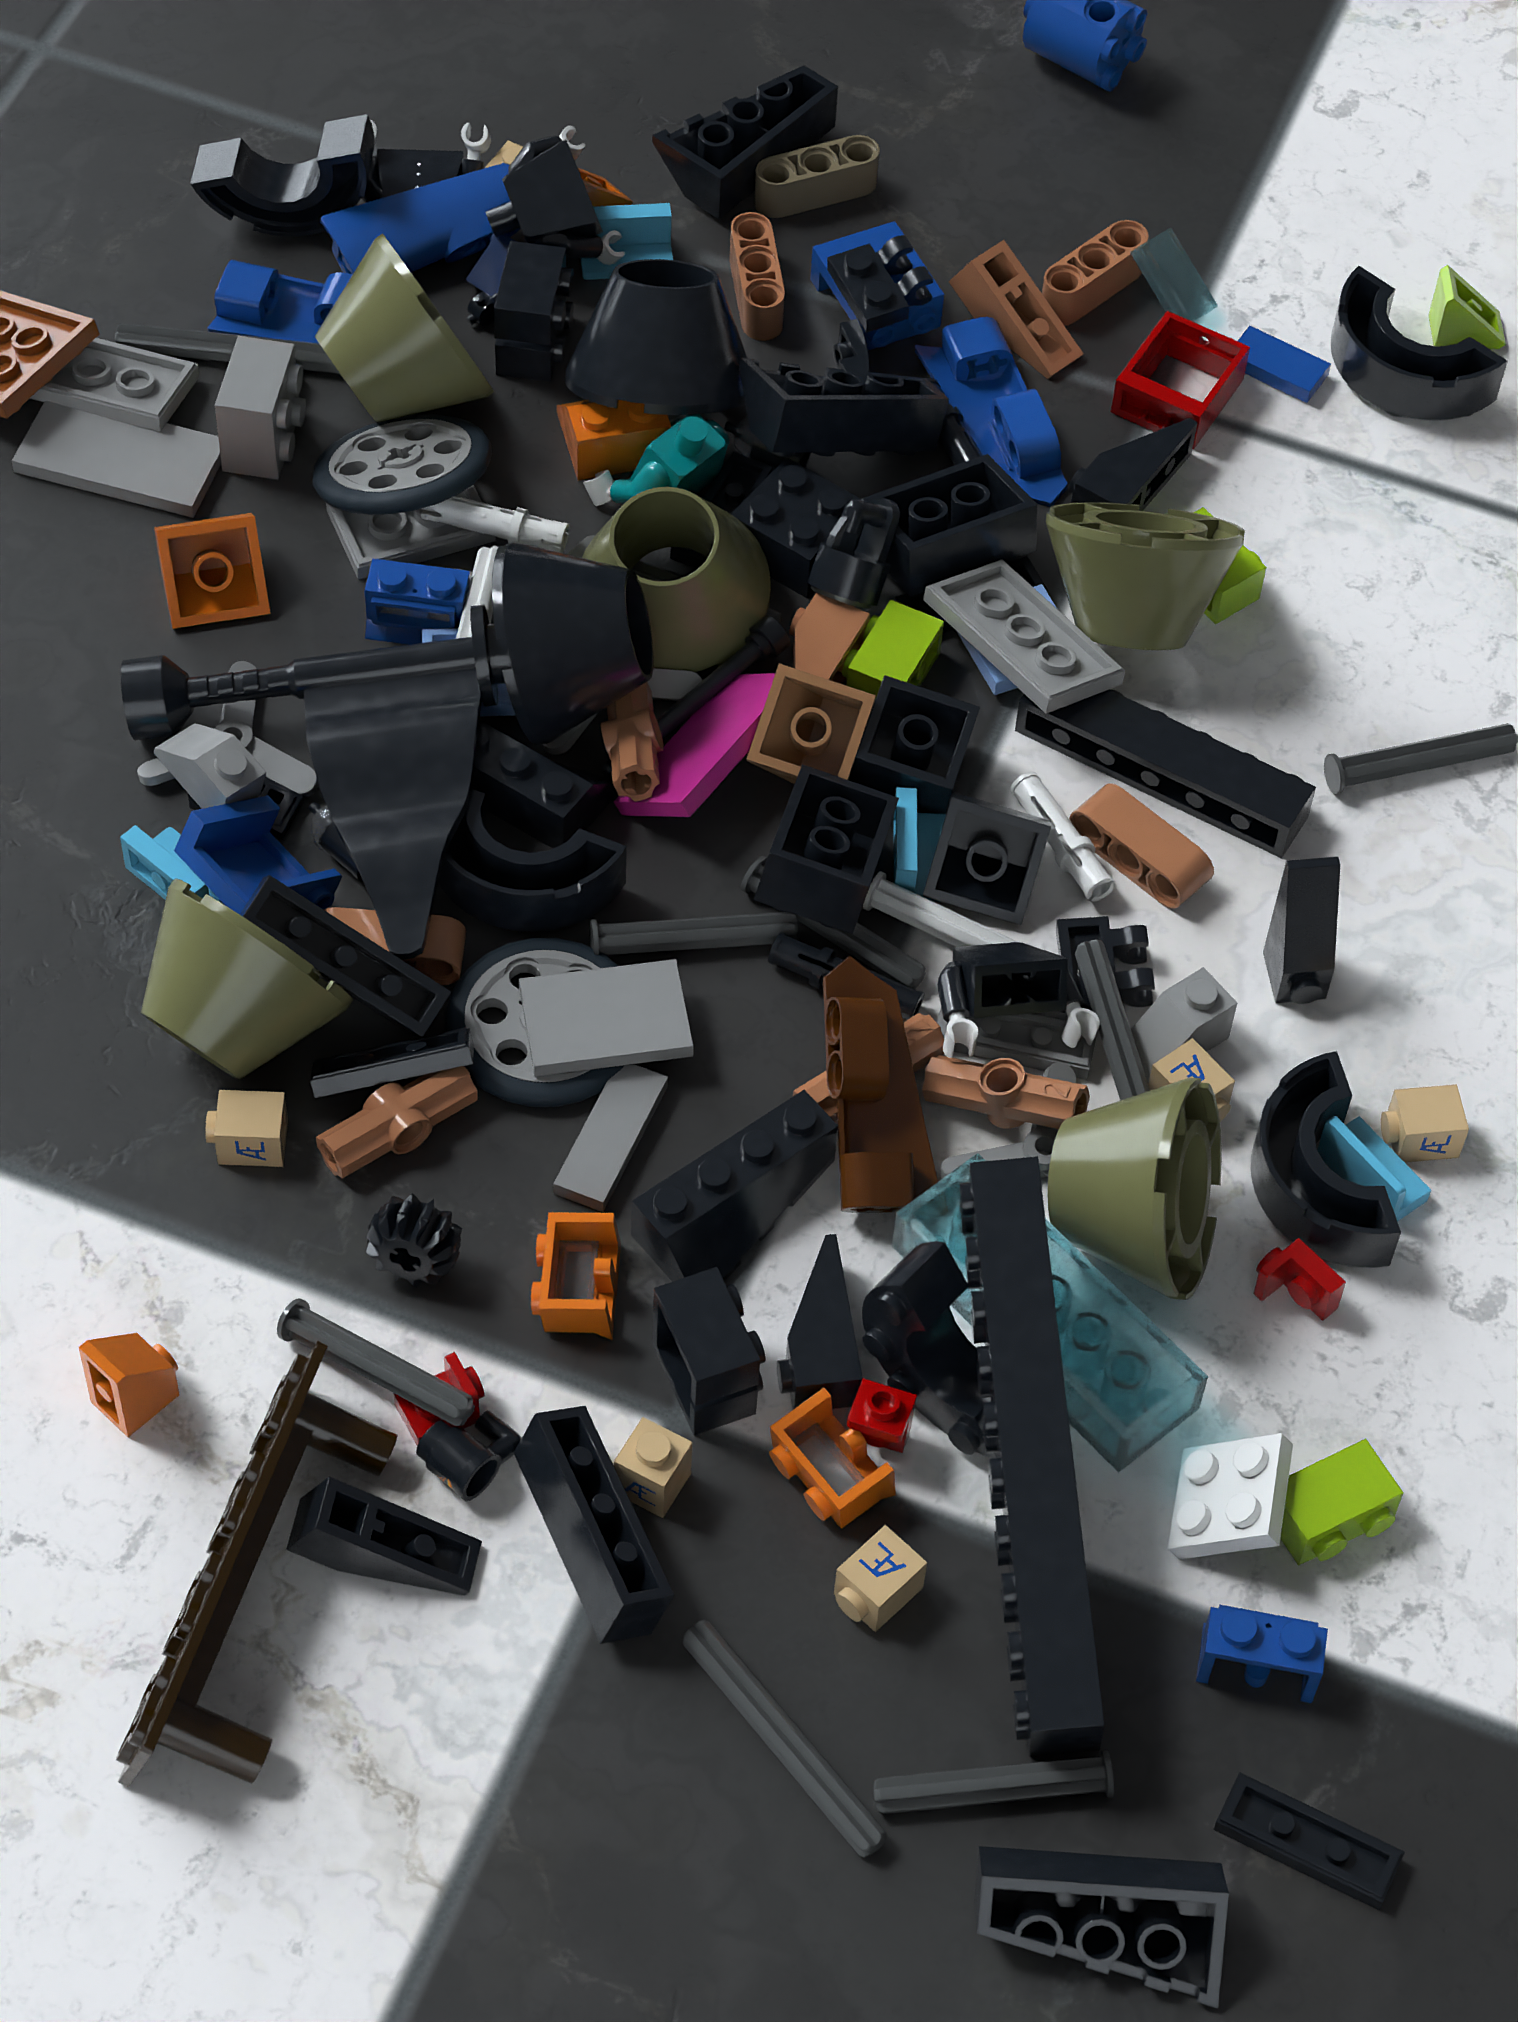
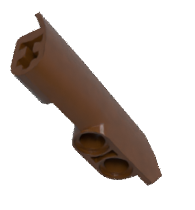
M849 956L823 977L827 1086L831 1097L837 1099L841 1211L848 1213L938 1211L943 1208V1201L925 1126L897 991Z

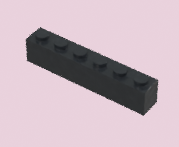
M1106 690L1049 713L1043 712L1025 694L1019 699L1015 726L1016 732L1281 859L1309 817L1316 786L1303 781L1294 774L1286 773L1260 761L1250 753L1241 752L1224 744L1205 732L1197 731L1171 719L1161 711L1152 710L1135 702L1116 690Z

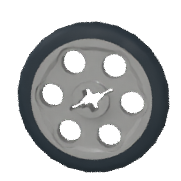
M435 414L409 415L373 423L343 436L320 455L313 470V486L322 500L334 508L350 513L385 515L415 511L448 500L475 484L486 472L491 461V442L481 428L470 421L453 416Z
M531 938L508 943L485 954L465 971L452 989L445 1009L444 1032L464 1027L470 1028L474 1043L473 1064L465 1065L464 1067L470 1073L472 1081L484 1091L504 1101L529 1107H559L581 1102L602 1092L606 1082L619 1072L624 1065L534 1077L520 991L510 981L520 973L543 976L616 967L618 965L601 952H599V955H594L593 949L582 943L559 938ZM488 1007H496L503 1010L507 1016L502 1022L487 1024L478 1018V1014ZM507 1048H517L526 1054L525 1060L517 1065L501 1063L497 1056L502 1050Z

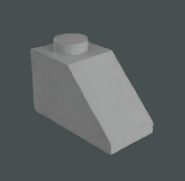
M194 723L154 749V754L201 809L260 797L267 772L233 734Z
M1204 967L1162 992L1131 1028L1148 1083L1152 1065L1193 1038L1207 1052L1229 1038L1238 1003Z

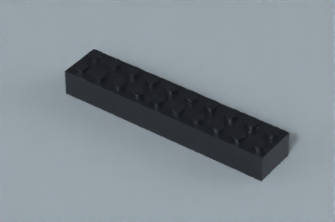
M1036 1156L971 1162L969 1164V1182L959 1183V1210L962 1236L973 1235L965 1237V1267L967 1283L969 1285L968 1290L979 1289V1291H971L974 1344L985 1343V1346L977 1347L978 1364H976L979 1397H990L991 1402H983L984 1419H982L985 1453L997 1454V1458L989 1459L990 1475H988L991 1509H1003V1515L995 1516L996 1531H994L997 1565H1009V1573H1001L1002 1614L1004 1624L1015 1623L1016 1631L1007 1632V1660L1010 1682L1021 1681L1022 1690L1014 1691L1013 1715L1016 1740H1028L1029 1757L1098 1751L1101 1748L1104 1718L1039 1159Z

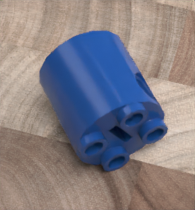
M1027 0L1024 6L1023 14L1026 18L1023 31L1024 46L1109 92L1113 91L1119 83L1122 72L1130 61L1133 63L1137 62L1145 51L1147 39L1141 35L1147 18V10L1128 0Z

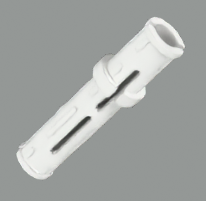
M456 496L439 504L422 508L423 511L421 512V519L441 522L508 540V544L517 542L563 553L569 536V533L565 532H568L570 529L568 523L551 521L530 515L529 510L517 507L516 511Z
M1027 772L1019 776L1011 785L1010 791L1019 800L1028 814L1052 820L1047 841L1056 853L1055 861L1061 870L1070 872L1089 901H1099L1108 896L1114 889L1116 882L1094 855V844L1088 837L1079 834L1036 772Z

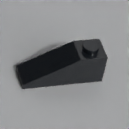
M1188 418L1100 453L1086 469L1084 467L1079 468L1073 476L1068 489L1069 493L1072 494L1071 503L1140 505L1139 511H1143L1191 456L1198 422Z
M1338 856L1289 860L1285 863L1263 949V956L1275 1003L1295 1002L1307 1004L1316 1000L1326 999L1335 969L1340 861Z
M829 1234L824 1237L787 1337L786 1358L777 1360L779 1390L781 1394L790 1393L792 1409L798 1407L823 1388L831 1395L832 1409L852 1407L863 1379L836 1234Z
M329 1476L300 1498L286 1550L336 1571L465 1596L471 1589L482 1540Z

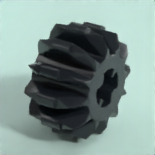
M413 1193L406 1200L392 1196L388 1203L384 1204L379 1212L374 1214L368 1226L366 1254L377 1259L376 1270L390 1271L394 1274V1282L399 1278L408 1279L415 1288L422 1281L436 1285L440 1278L448 1275L450 1268H454L460 1255L458 1250L461 1246L460 1236L462 1228L451 1222V1211H439L434 1207V1199L429 1203L420 1202Z

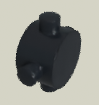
M481 292L472 298L467 307L469 316L466 320L469 324L473 325L478 322L481 326H487L494 322L496 293L490 297L487 293Z

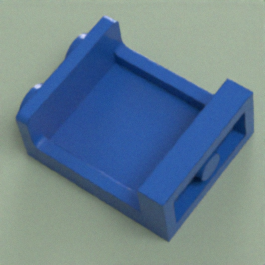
M894 221L813 246L811 282L818 292L830 288L850 320L857 319L827 271V257L869 243L874 251L878 252L888 240L904 235ZM914 248L913 252L906 254L912 263V269L925 266ZM906 273L890 276L894 283H897ZM934 278L933 283L926 285L932 295V300L921 306L909 307V319L868 333L861 326L868 350L884 347L889 343L914 335L924 334L940 327L944 293Z
M269 796L191 811L174 849V852L220 901L238 914L241 913L265 876L270 875L322 909L331 907L335 899L334 894L342 879V875L335 868L309 874L270 833L280 808Z

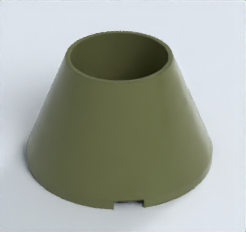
M383 233L375 238L315 335L327 356L375 422L379 423L478 400L491 395L494 392L493 388Z
M658 487L640 492L625 502L589 543L582 558L632 569L644 556L662 548L683 547L704 555L707 558L706 561L696 571L681 579L660 582L636 576L641 584L650 618L654 650L653 668L698 672L715 665L719 667L746 644L745 638L750 635L749 628L763 616L767 615L771 597V579L763 549L752 532L737 518L687 490L675 487Z
M1069 503L1050 507V512H1047L1046 525L1075 625L1093 642L1115 647L1139 650H1174L1183 648L1244 544L1245 530L1242 527L1219 518L1187 511L1168 509V514L1139 511L1140 505L1119 503Z
M174 878L168 887L141 1014L207 1061L240 1080L349 1008L353 1002L352 997L332 980L330 983H327L312 970L314 966L213 897L205 894L201 898L189 890L191 885Z
M1190 1077L1069 1117L1064 1120L1058 1130L1050 1159L1047 1194L1050 1224L1056 1237L1170 1299L1187 1300L1195 1293L1204 1275L1215 1234L1217 1217H1209L1207 1213L1211 1185L1221 1186L1222 1146L1218 1106L1211 1085L1209 1083H1202L1201 1078Z

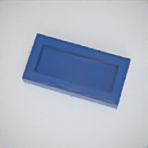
M1249 326L1238 340V342L1250 347L1245 374L1308 403L1329 375L1331 363L1252 326Z

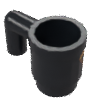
M490 1410L481 1414L475 1424V1428L493 1442L489 1446L483 1445L461 1426L454 1427L451 1423L442 1419L425 1432L416 1449V1455L426 1462V1468L453 1489L464 1501H471L488 1487L496 1476L500 1465L514 1455L522 1439L519 1433Z

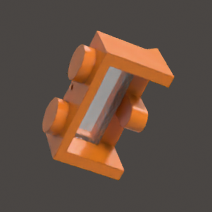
M548 1212L546 1234H538L536 1241V1262L538 1267H543L541 1282L534 1281L531 1288L532 1314L540 1315L544 1332L596 1333L613 1340L621 1242L614 1213Z
M825 1388L818 1391L770 1426L772 1446L774 1448L769 1451V1455L773 1463L787 1479L792 1478L794 1475L799 1477L808 1488L804 1492L806 1502L822 1521L831 1516L842 1529L880 1500L896 1496L894 1469L888 1462L879 1468L867 1455V1443L861 1432L852 1429L846 1430L833 1415L831 1395Z

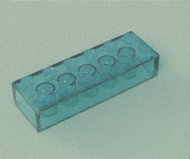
M979 1153L975 1154L896 1212L892 1247L903 1258L921 1243L932 1241L945 1242L967 1281L965 1237L973 1235L962 1236L959 1210V1183L969 1182V1164L971 1162L986 1161ZM1046 1219L1069 1424L1119 1473L1200 1408L1208 1375ZM967 1288L951 1306L972 1326L971 1291H979V1289L968 1290Z

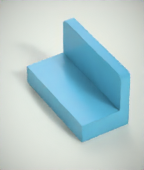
M670 203L593 207L603 231L597 235L602 238L610 231H619L622 238L615 243H610L609 246L615 252H625V255L611 265L603 264L597 258H581L584 279H609L616 266L629 261L645 259L673 260Z
M896 787L895 797H898L899 800L893 815V883L922 896L946 814L917 813V788ZM924 897L932 902H941L928 897Z
M136 825L120 836L125 868L166 900L168 887L174 878H177L191 885L189 890L201 898L208 894L221 902L174 852L181 834L172 827L166 828L153 839Z
M1333 1116L1325 1122L1317 1149L1323 1161L1331 1170L1345 1180L1362 1186H1385L1397 1222L1428 1201L1431 1189L1360 1116L1346 1125L1337 1116Z

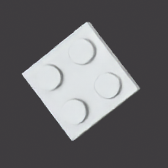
M1282 1433L1184 1448L1168 1549L1178 1559H1187L1279 1546L1293 1444Z

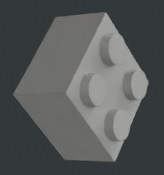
M245 336L237 337L215 403L222 471L278 480L284 461L290 462L292 460L295 448V434L293 432L295 426L302 427L306 414V399L299 398L303 381V366L296 364L294 344Z

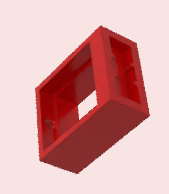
M1166 311L1116 379L1111 413L1154 432L1191 418L1198 422L1193 449H1195L1244 380L1250 347L1191 320ZM1166 355L1219 378L1203 402L1149 379Z

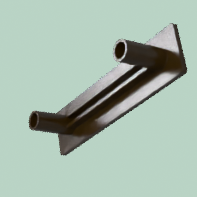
M317 1341L307 1357L298 1353L275 1391L264 1421L249 1451V1454L253 1456L245 1471H242L238 1477L224 1513L206 1550V1553L210 1555L202 1570L198 1571L176 1623L162 1651V1655L166 1657L157 1674H153L117 1754L116 1761L125 1764L118 1782L129 1787L153 1754L157 1744L251 1784L257 1778L272 1744L271 1738L197 1705V1702L306 1447L310 1446L379 1477L390 1458L398 1438L397 1434L308 1392L328 1347L324 1343Z

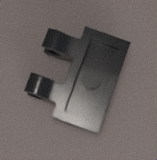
M905 235L891 238L878 252H875L869 243L827 257V271L866 333L909 319V307L921 306L932 300V295L926 285L933 283V278L925 266L912 269V263L906 254L913 252V247ZM906 273L897 283H894L890 276Z
M1108 916L1056 920L1058 954L1068 958V968L1084 1000L1081 1008L1092 1011L1075 952L1080 943L1095 939L1101 940L1105 945L1122 1001L1132 1007H1147L1153 1004L1152 990H1155L1153 969L1136 968L1129 971L1116 972L1114 958L1126 964L1147 962L1146 947L1149 946L1146 926L1131 925L1124 928L1110 929Z

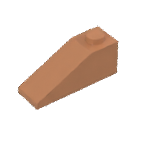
M1002 240L973 259L949 281L974 319L979 317L994 318L999 323L1009 348L1045 378L1049 379L1084 354L1005 240Z
M816 592L806 609L800 607L797 610L790 625L789 633L794 636L793 668L843 684L846 680V677L842 676L844 662L853 648L859 650L862 646L870 613Z

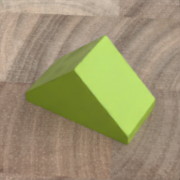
M1449 265L1441 268L1428 315L1433 345L1438 347L1453 345L1471 337L1489 349H1500L1505 346L1506 342L1500 311Z

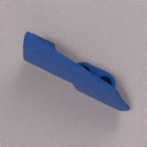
M505 163L322 216L320 222L333 239L332 252L342 272L353 274L374 239L382 233L410 272H414L443 258L448 263L456 262L486 249L491 242L489 239L493 235V231L485 211L510 201L502 181L508 174L510 165ZM521 227L508 233H505L504 235L511 237L512 235L517 233L521 229Z
M230 260L214 296L217 316L207 327L208 332L319 343L315 335L353 274L332 273L327 277L325 284L280 275L278 270L274 268Z
M979 317L947 325L942 329V347L915 345V353L930 377L938 381L945 396L949 398V403L952 407H958L964 417L963 425L982 456L988 454L1037 504L1052 507L1068 486L1061 470L1059 440L1037 390H1027L999 323L991 317Z

